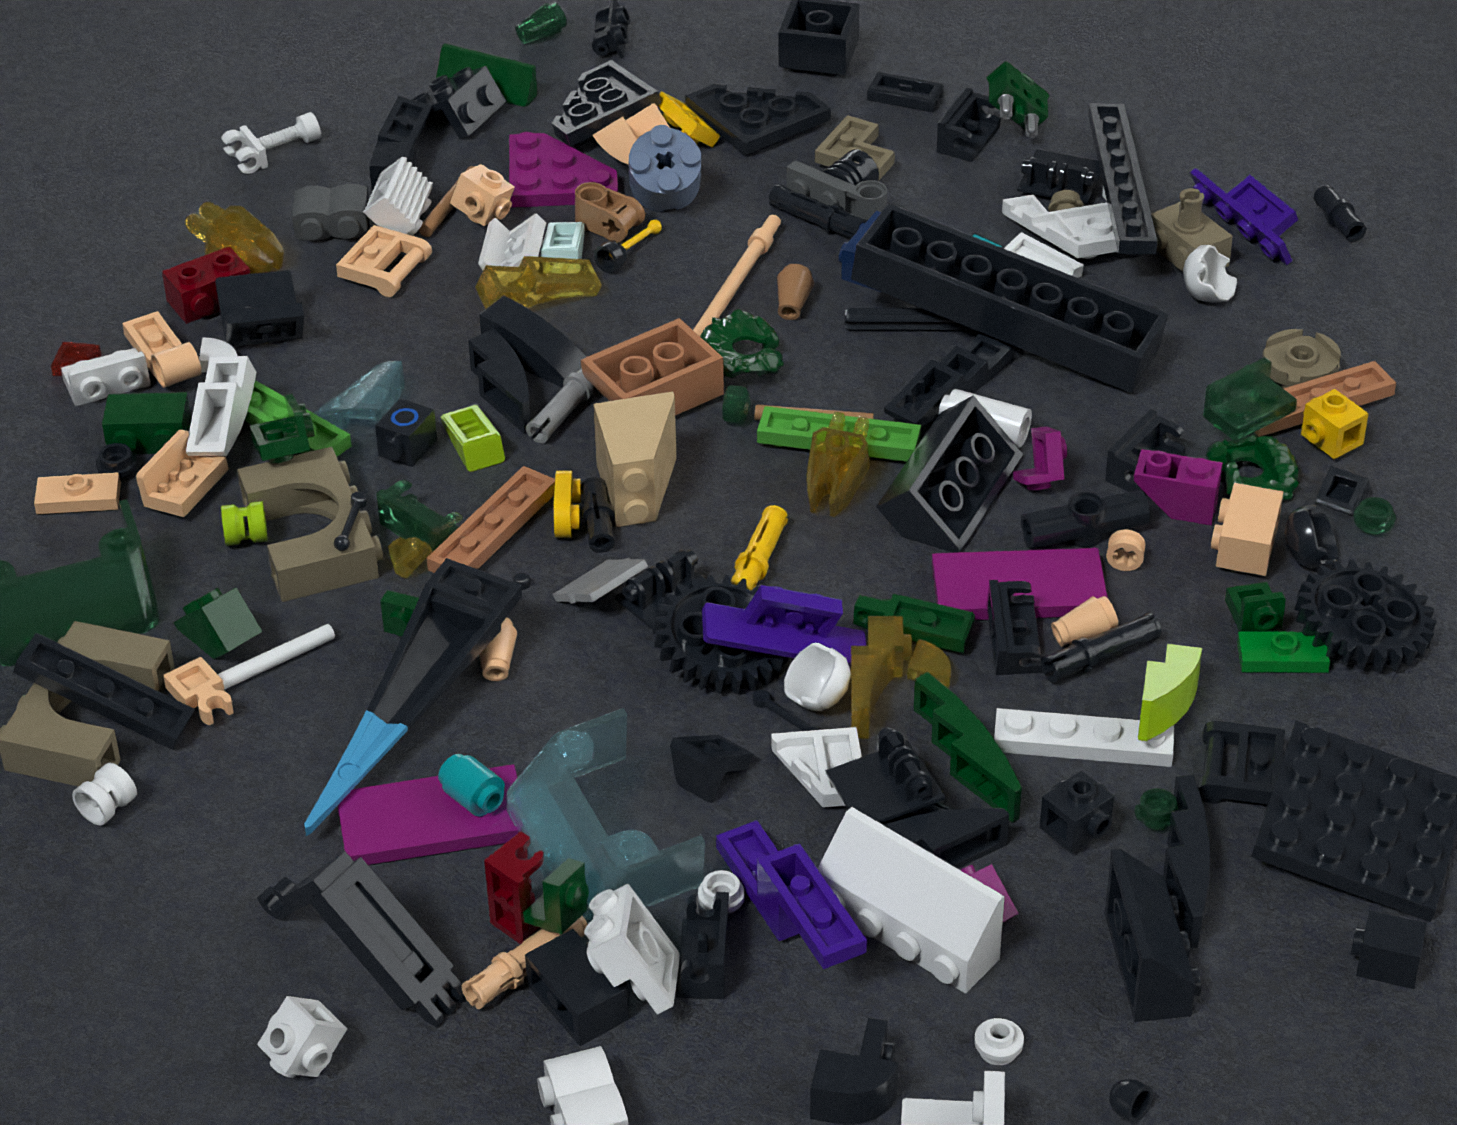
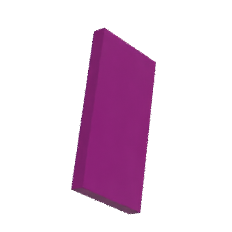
M1098 548L932 553V572L936 603L973 612L975 620H988L986 601L989 580H998V582L1026 581L1031 583L1032 592L1025 594L1015 593L1013 595H1034L1036 618L1062 617L1092 596L1097 599L1102 596L1107 597Z
M515 765L488 768L503 779L505 790L501 805L495 811L483 816H474L447 795L442 789L438 776L352 789L338 804L344 850L353 861L361 857L367 865L503 844L520 831L529 836Z

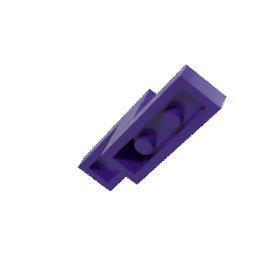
M757 820L716 835L717 850L733 874L737 876L745 892L778 941L800 934L823 970L867 952V939L800 843L778 851Z

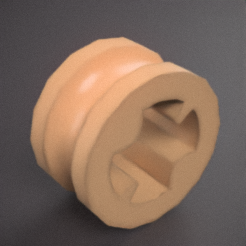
M1124 529L1113 533L1108 542L1106 554L1108 563L1113 568L1121 571H1132L1139 568L1144 559L1146 546L1144 538L1133 530Z

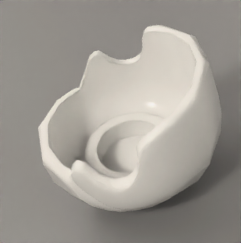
M1200 245L1187 257L1183 269L1186 289L1190 295L1197 300L1209 303L1229 301L1234 296L1237 286V279L1228 275L1225 270L1230 259L1218 253L1215 246Z
M820 643L810 644L799 652L788 668L784 679V692L786 696L808 710L823 711L831 708L840 701L848 690L851 671L847 659L833 648H828Z

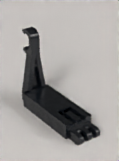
M344 851L297 885L287 877H284L273 888L269 886L257 897L262 908L276 919H283L294 911L311 904L402 1011L413 1006L426 1022L436 1028L444 1021L440 1011L450 1015L456 1009L454 1000L462 1003L466 999L462 991V983L450 970L453 964L361 857L353 861Z

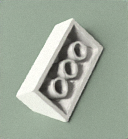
M851 807L845 813L817 868L864 935L877 939L895 950L903 959L913 961L934 974L939 981L950 984L966 994L1000 960L1004 896L855 808Z

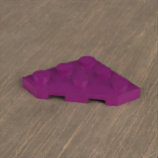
M522 132L520 134H509V183L515 186L510 199L512 202L511 208L575 205V189L577 186L587 182L599 183L608 189L618 192L617 170L545 133Z

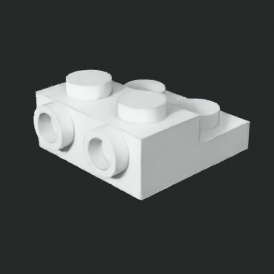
M629 884L615 891L608 889L599 893L589 904V908L594 916L593 920L584 930V934L589 939L587 956L590 964L599 974L604 973L614 987L630 979L632 989L637 997L642 1001L647 1000L656 1014L673 1007L680 960L679 951Z

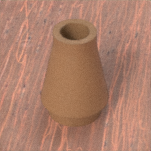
M789 264L777 276L778 314L783 319L795 320L800 316L801 309L814 286V280L811 271L807 267L800 264Z

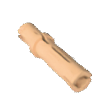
M581 916L564 933L574 929L580 937L585 936L584 930L588 925L585 918ZM542 928L508 953L500 952L493 957L491 965L462 984V991L466 1000L472 1006L475 1005L476 1009H481L503 991L516 989L522 985L524 977L527 976L525 954L562 934L549 932Z

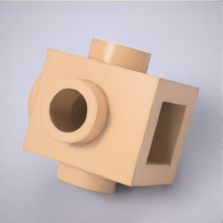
M480 164L460 174L450 204L465 213L471 221L485 226L494 218L501 220L508 214L512 206L510 199L515 186L504 180L500 173L489 170Z

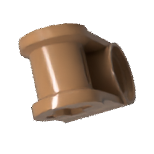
M595 182L583 183L575 189V222L585 223L586 231H591L610 241L621 242L627 236L628 230L631 227L639 226L645 219V211L642 205L633 197L625 196Z

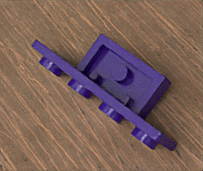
M1197 168L1189 172L1195 183L1192 188L1198 189L1200 193L1204 194V204L1210 201L1224 221L1229 222L1232 220L1235 222L1239 232L1248 241L1254 238L1259 242V247L1271 260L1278 258L1286 266L1293 261L1284 241L1279 237L1299 220L1296 212L1251 175L1247 176L1231 191L1226 193Z
M761 585L746 609L714 603H706L702 608L703 639L706 643L795 658L800 651L812 643H820L842 654L847 659L851 669L864 670L868 664L865 633L862 630L835 626L843 615L842 600L824 597L820 594L786 590L778 586Z

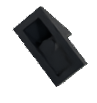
M720 735L673 737L670 744L677 784L710 803L714 801L723 776L728 775L729 771L748 770L754 755Z

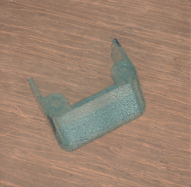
M624 708L557 732L512 783L506 796L507 812L518 832L522 831L530 837L531 844L528 850L532 857L534 853L540 850L544 852V862L539 869L545 879L568 858L585 863V876L589 895L587 899L588 910L582 916L587 924L593 920L594 916L589 908L591 900L605 890L611 889L615 891L629 884L645 907H649L695 889L703 882L705 840L701 835L661 851L657 849L653 840L647 834L638 830H625L608 836L574 779L626 759L627 713Z

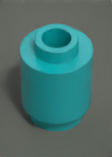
M454 754L443 763L439 770L438 780L442 784L443 791L474 816H483L491 813L501 805L505 790L503 779L473 756Z

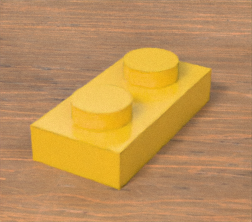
M661 91L659 94L661 104L657 106L664 112L662 116L666 122L678 129L681 128V132L691 137L697 145L699 142H702L713 148L720 135L684 102Z

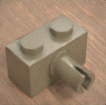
M1193 188L1184 189L1179 196L1180 202L1151 213L1157 237L1156 251L1182 272L1187 257L1200 245L1215 246L1218 253L1230 259L1233 236L1202 213L1204 194L1200 193V190Z

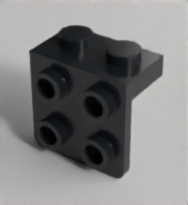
M486 66L471 70L470 67L463 68L451 78H448L447 75H442L429 84L431 89L428 92H423L411 99L431 105V112L442 109L459 139L471 135L506 102Z

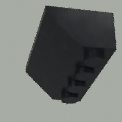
M973 395L939 414L876 508L901 537L957 553L962 550L1023 456V453Z

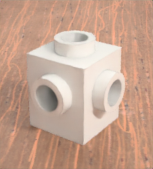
M286 996L277 1013L270 1019L268 1027L257 1045L271 1058L270 1065L278 1073L290 1078H294L296 1075L318 1077L321 1071L329 1064L332 1053L347 1031V1028L319 1000Z

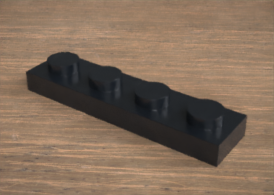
M35 633L16 661L13 673L172 750L192 720L195 711L194 708L38 633Z

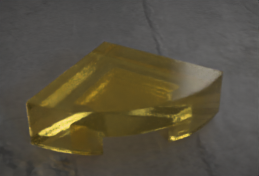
M400 537L388 545L395 573L406 579L433 552L428 543L416 537L408 539Z
M919 639L908 666L907 679L915 680L928 671L944 686L949 687L951 664L948 657L937 646Z

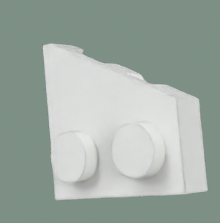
M856 727L771 734V747L774 754L822 807L845 806L827 777L825 770L862 757Z

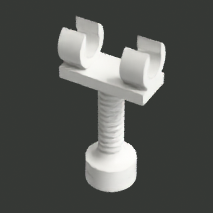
M312 112L298 116L294 126L260 138H256L246 125L239 127L240 131L229 130L221 137L226 145L237 140L233 146H227L223 149L229 156L237 157L240 162L251 158L249 162L237 166L243 173L252 174L259 167L262 169L268 167L266 149H271L298 138H302L305 143L321 138V130L316 117Z

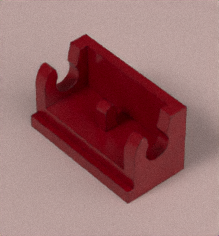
M522 831L484 860L490 923L519 944H522V942L540 929V927L525 923L523 912L535 902V894L531 892L532 880L530 875L537 871L544 862V852L542 850L534 853L533 857L528 859L527 848L531 844V840Z

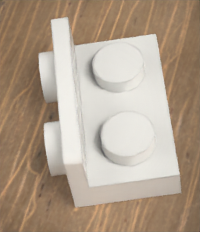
M136 348L116 351L110 355L79 361L73 365L61 368L64 383L75 406L107 398L108 394H122L151 386L146 357L143 352H138Z

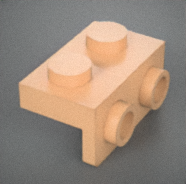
M178 430L136 475L144 507L185 517L229 470L226 457L188 456L186 447L189 433L185 430Z

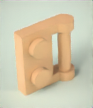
M373 225L336 264L337 277L377 288L383 296L392 297L400 289V282L418 263H423L432 254V247L422 238ZM401 252L407 253L390 272L384 271Z

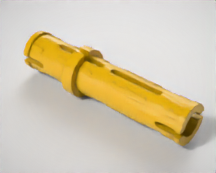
M770 505L763 510L762 517L746 550L740 553L735 561L736 571L731 579V584L737 585L744 578L747 582L746 589L752 590L759 581L764 579L768 572V560L784 526L788 522L787 512L783 508Z

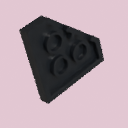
M610 60L581 74L578 79V90L570 92L562 105L564 113L562 116L554 118L552 127L555 136L570 147L581 145L589 141L593 134L619 118L624 117L627 120L653 103L656 106L661 104L660 96L656 89Z
M712 84L685 95V104L713 130L745 155L831 120V108L811 92L796 91L795 97L776 95V89L748 87L746 93L727 91V85Z

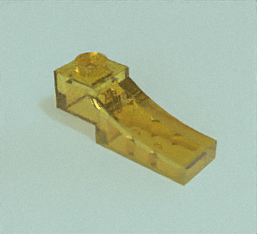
M524 256L519 267L486 265L475 288L485 309L503 295L528 308L561 298L597 296L602 284L589 260Z
M868 616L867 646H851V727L857 728L858 739H869L871 716L880 694L894 677H902L903 660H911L912 637L911 634H903V616Z

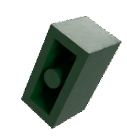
M187 392L108 394L102 421L106 445L122 443L127 445L134 454H156L178 430H185L189 433L192 419Z

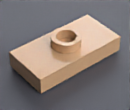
M119 473L38 477L34 501L36 514L118 510L121 487Z

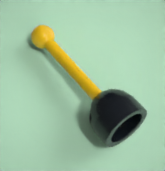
M651 220L646 229L621 245L617 241L612 240L598 246L594 250V260L597 266L606 273H613L622 267L627 257L626 250L651 233L658 234L662 230L661 222Z

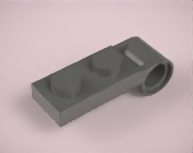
M796 160L787 166V188L830 206L837 204L843 207L845 212L856 217L869 220L876 211L882 212L887 205V187L879 181H862L855 186Z

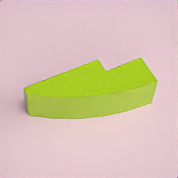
M1167 644L1165 663L1147 661L1138 740L1148 741L1165 732L1176 724L1189 710L1195 699L1198 687L1202 648Z

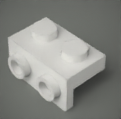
M536 213L509 231L496 218L491 220L488 224L478 262L483 272L503 288L520 277L526 278L531 275L538 266L537 259L544 241L543 234L546 222Z

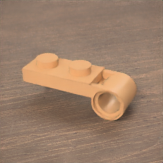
M158 311L122 323L125 337L133 348H136L138 352L144 353L147 368L163 388L201 375L200 361L193 345L190 342L182 344Z

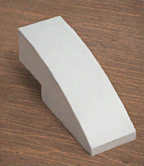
M248 356L209 358L205 382L198 383L186 447L188 456H227L233 447L248 411L257 373Z

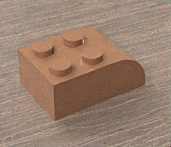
M680 318L581 359L584 377L609 401L673 391L675 415H678L724 394L723 357Z

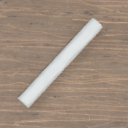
M325 624L217 675L223 680L225 690L334 640V631L329 624Z

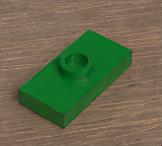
M1238 631L1237 637L1241 672L1328 673L1330 659L1326 656L1328 649L1326 645L1314 647L1312 643L1315 635H1303L1302 632Z

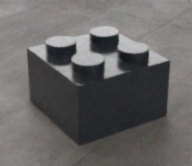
M791 0L778 32V67L790 68L793 71L807 70L823 72L827 75H846L859 40L860 4L832 0Z

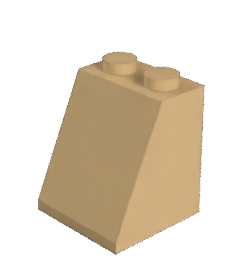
M673 391L593 404L596 464L600 478L606 482L608 503L612 505L614 510L615 526L621 527L656 521L676 461L675 398Z

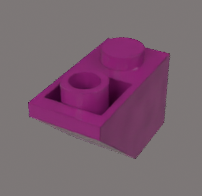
M1141 449L1134 473V482L1171 519L1212 526L1218 501L1223 463L1204 458H1193L1169 454L1163 451Z

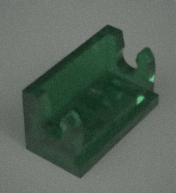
M400 480L388 489L378 491L376 496L380 524L427 555H430L459 527L455 524L463 519V515L458 512H452L442 517L417 500V496L412 493L404 497L400 496L413 485L407 480Z

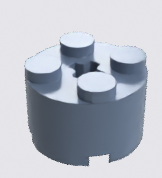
M657 125L635 141L630 150L628 161L629 184L634 198L642 206L655 212H664L666 209L674 208L679 210L689 205L696 197L701 181V151L694 140L679 130L669 128L666 125Z

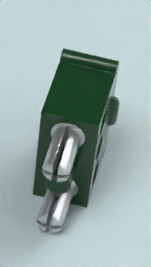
M1004 61L986 77L989 82V103L1000 111L1001 118L1013 120L1026 130L1028 138L1033 139L1038 135V126L1048 118L1047 99L1050 95L1027 74L1020 72L1010 63Z

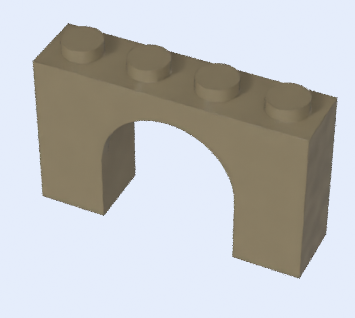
M332 447L294 455L291 460L282 463L265 462L237 469L244 506L247 507L250 502L263 501L266 521L302 513L318 514L333 520L327 527L316 533L267 545L271 575L282 602L379 578L377 561L383 560V552L378 536H370L372 534V527L366 510H359L348 538L350 540V547L346 551H338L334 547V539L341 535L352 507L350 504L351 495L354 492H358L355 485H348L350 484V475L345 461L338 462Z
M74 621L65 637H61L57 642L161 693L165 689L163 675L175 669L170 640ZM34 683L28 693L20 698L17 709L7 725H3L0 728V754L4 770L80 786L83 782L93 781L96 771L104 764L110 762L118 765L121 759L114 729L72 721L60 716L59 713L72 701Z

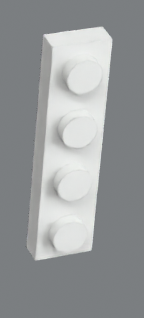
M997 708L994 740L1003 753L1172 767L1174 725L1148 741L1138 740L1140 720Z

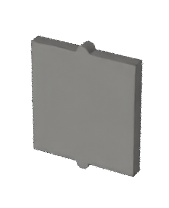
M629 557L619 560H606L555 592L553 596L556 602H570L571 604L575 602H594L647 568L648 565L645 559H630Z

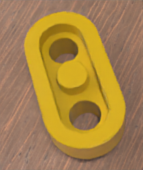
M572 470L556 471L555 538H572V529H580V505H574V503H581V478L573 479Z

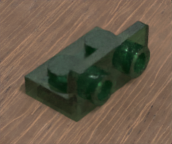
M1264 357L1209 384L1205 392L1203 417L1233 441H1237L1295 412L1297 399L1270 379L1272 362Z

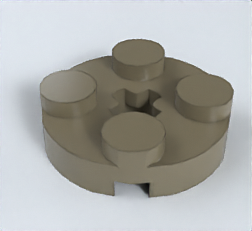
M1288 329L1273 334L1266 341L1261 367L1267 376L1275 382L1282 384L1284 389L1339 372L1341 351L1338 345L1324 334L1316 332L1315 338L1303 336V329Z

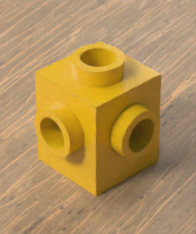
M1333 389L1319 397L1313 398L1305 404L1301 435L1330 457L1336 459L1364 444L1369 413L1339 391Z

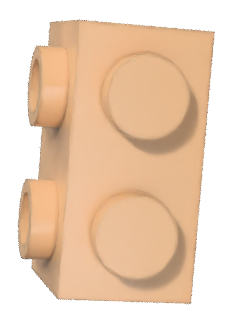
M1234 483L1230 499L1222 498L1218 522L1223 523V525L1215 524L1212 535L1211 549L1218 550L1216 567L1266 576L1279 525L1283 491Z

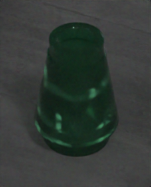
M544 3L520 22V24L516 25L515 31L520 41L526 44L561 33L562 28L567 26V19L558 3Z

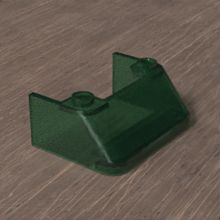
M127 499L119 501L124 528L114 529L100 539V557L19 577L16 576L15 569L9 562L0 560V665L15 666L16 661L35 633L58 642L61 637H65L74 621L136 634L148 632L158 624L160 620L158 604L141 537Z

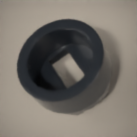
M1134 1079L1121 1080L1115 1083L1109 1093V1102L1112 1110L1120 1117L1132 1123L1140 1121L1145 1116L1153 1098L1152 1088Z

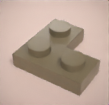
M847 115L815 150V163L829 167L852 149H859L872 157L877 165L880 180L893 166L895 151L871 145L879 136V124Z

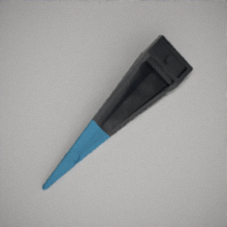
M448 558L444 560L425 584L396 651L358 728L304 823L306 836L311 834L501 632V624L522 598V587L520 584Z

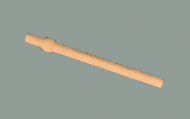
M769 215L762 227L756 229L749 238L748 248L693 329L699 336H701L706 326L712 324V317L719 318L759 256L769 250L774 241L773 235L781 225V220L778 216Z

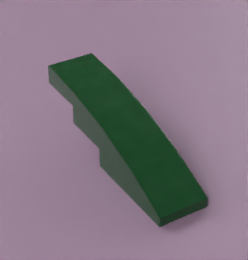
M928 671L916 678L913 711L932 724L931 742L950 756V775L992 808H1004L1009 813V821L1012 823L1019 820L1022 787L1006 755L984 724L952 691Z

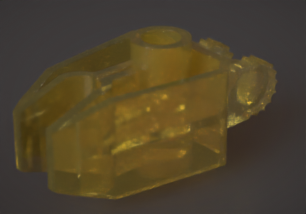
M205 202L199 208L200 215L192 213L185 218L184 225L189 230L188 232H191L195 237L205 242V255L230 246L250 268V274L272 272V267L282 268L284 250L280 242L270 229L244 207L229 206L224 210L218 205H214V203Z
M835 411L828 428L822 427L813 432L807 469V493L810 512L815 513L822 497L830 494L828 502L830 516L835 517L849 505L870 467L868 443L866 441L869 418L859 416L853 433L843 431L845 427V413Z

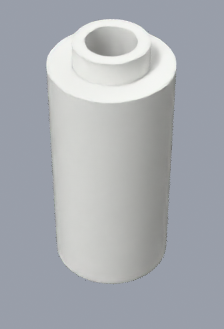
M954 389L950 395H944L939 407V414L974 395L1017 447L1020 448L1024 444L1031 425V409Z

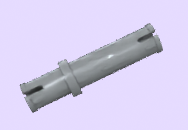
M582 368L568 375L563 382L564 387L527 424L526 432L529 437L538 428L542 429L535 437V442H547L552 433L579 403L587 401L592 396L594 386L584 377Z

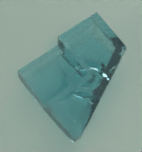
M388 361L376 365L315 411L314 414L340 429H346L351 418L379 421L386 414L387 410L398 401L404 388L402 361Z

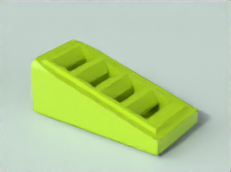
M478 405L469 406L440 416L449 438L468 471L473 472L502 463L505 460L501 436Z

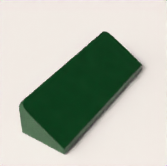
M446 43L442 45L436 78L442 75H447L448 78H451L455 73L466 67L474 70L486 66L504 96L505 103L526 107L537 96L535 65Z

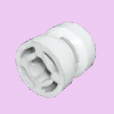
M109 762L96 771L93 781L83 782L73 791L72 797L79 812L88 821L101 826L114 816L115 809L118 806H126L136 797L137 789L128 773L118 765Z

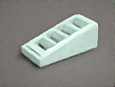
M554 222L548 224L541 248L542 273L545 277L578 276L582 260L585 223Z

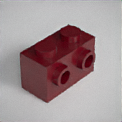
M229 246L163 270L162 277L166 300L186 324L220 311L215 286L216 278L250 274V268Z

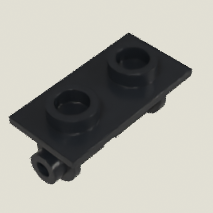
M610 0L609 7L603 8L596 13L594 29L596 33L593 36L592 49L600 56L617 51L622 59L625 54V45L628 43L627 28L630 24V16L624 5L620 6L617 0Z

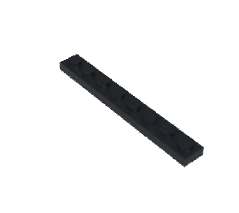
M1089 103L1088 118L1118 254H1126L1131 257L1156 254L1157 237L1125 105Z

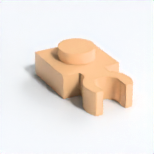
M202 657L163 675L165 688L177 701L192 708L198 706L200 718L205 724L211 725L214 723L213 709L221 708L228 715L234 713L230 695L224 690L223 680Z

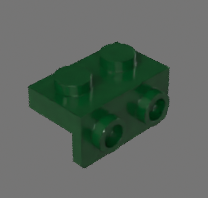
M293 394L284 395L289 417L250 426L253 442L262 461L269 460L270 463H282L291 460L293 454L310 451L308 438L315 436L310 413L306 411L305 404H298Z

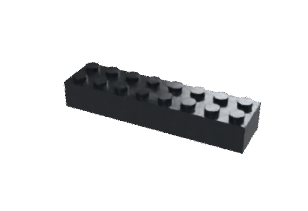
M888 203L856 245L851 280L1130 393L1133 392L1160 348L1168 313Z

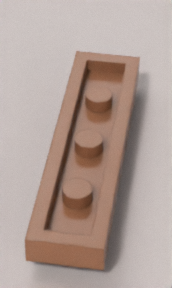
M1372 361L1241 401L1238 414L1257 436L1261 437L1302 424L1305 404L1313 398L1319 397L1333 389L1339 391L1356 405L1361 406L1393 396L1395 394L1396 382L1376 361Z
M523 466L427 557L428 570L435 573L446 558L479 569L554 496L555 479Z

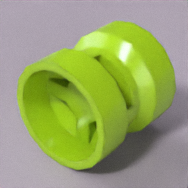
M263 501L250 502L247 507L241 508L234 504L221 506L226 546L239 545L242 540L248 539L255 543L268 541ZM245 516H247L249 530H246L244 518Z

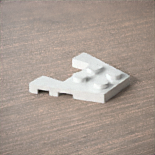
M1103 186V194H1102V196H1103V197L1105 198V200H1106V195H1105L1104 186ZM1034 195L1003 199L1002 213L1076 258L1090 259L1100 254L1118 253L1107 202L1048 212Z

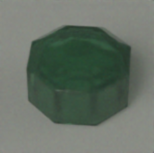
M727 386L722 407V419L725 422L743 424L745 422L751 405L750 393L746 387Z

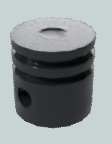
M852 149L823 171L855 186L862 181L879 180V171L876 163L866 152L859 149Z

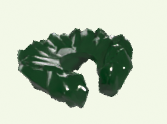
M737 309L723 319L712 317V324L706 326L700 336L723 357V377L734 378L739 374L745 373L757 374L759 377L762 374L768 373L775 375L784 366L782 354L775 350L779 346V338L775 330L760 316H753L748 312ZM741 340H751L762 343L763 350L755 354L746 355L736 352L732 345Z
M1251 435L1236 441H1227L1226 439L1216 441L1208 447L1205 454L1208 460L1223 463L1220 482L1225 487L1227 495L1230 496L1234 483L1283 491L1282 500H1291L1293 491L1299 484L1297 481L1299 467L1295 462L1294 455H1292L1286 444L1280 443L1272 436L1257 437ZM1236 462H1253L1261 467L1263 473L1254 478L1242 477L1239 475Z

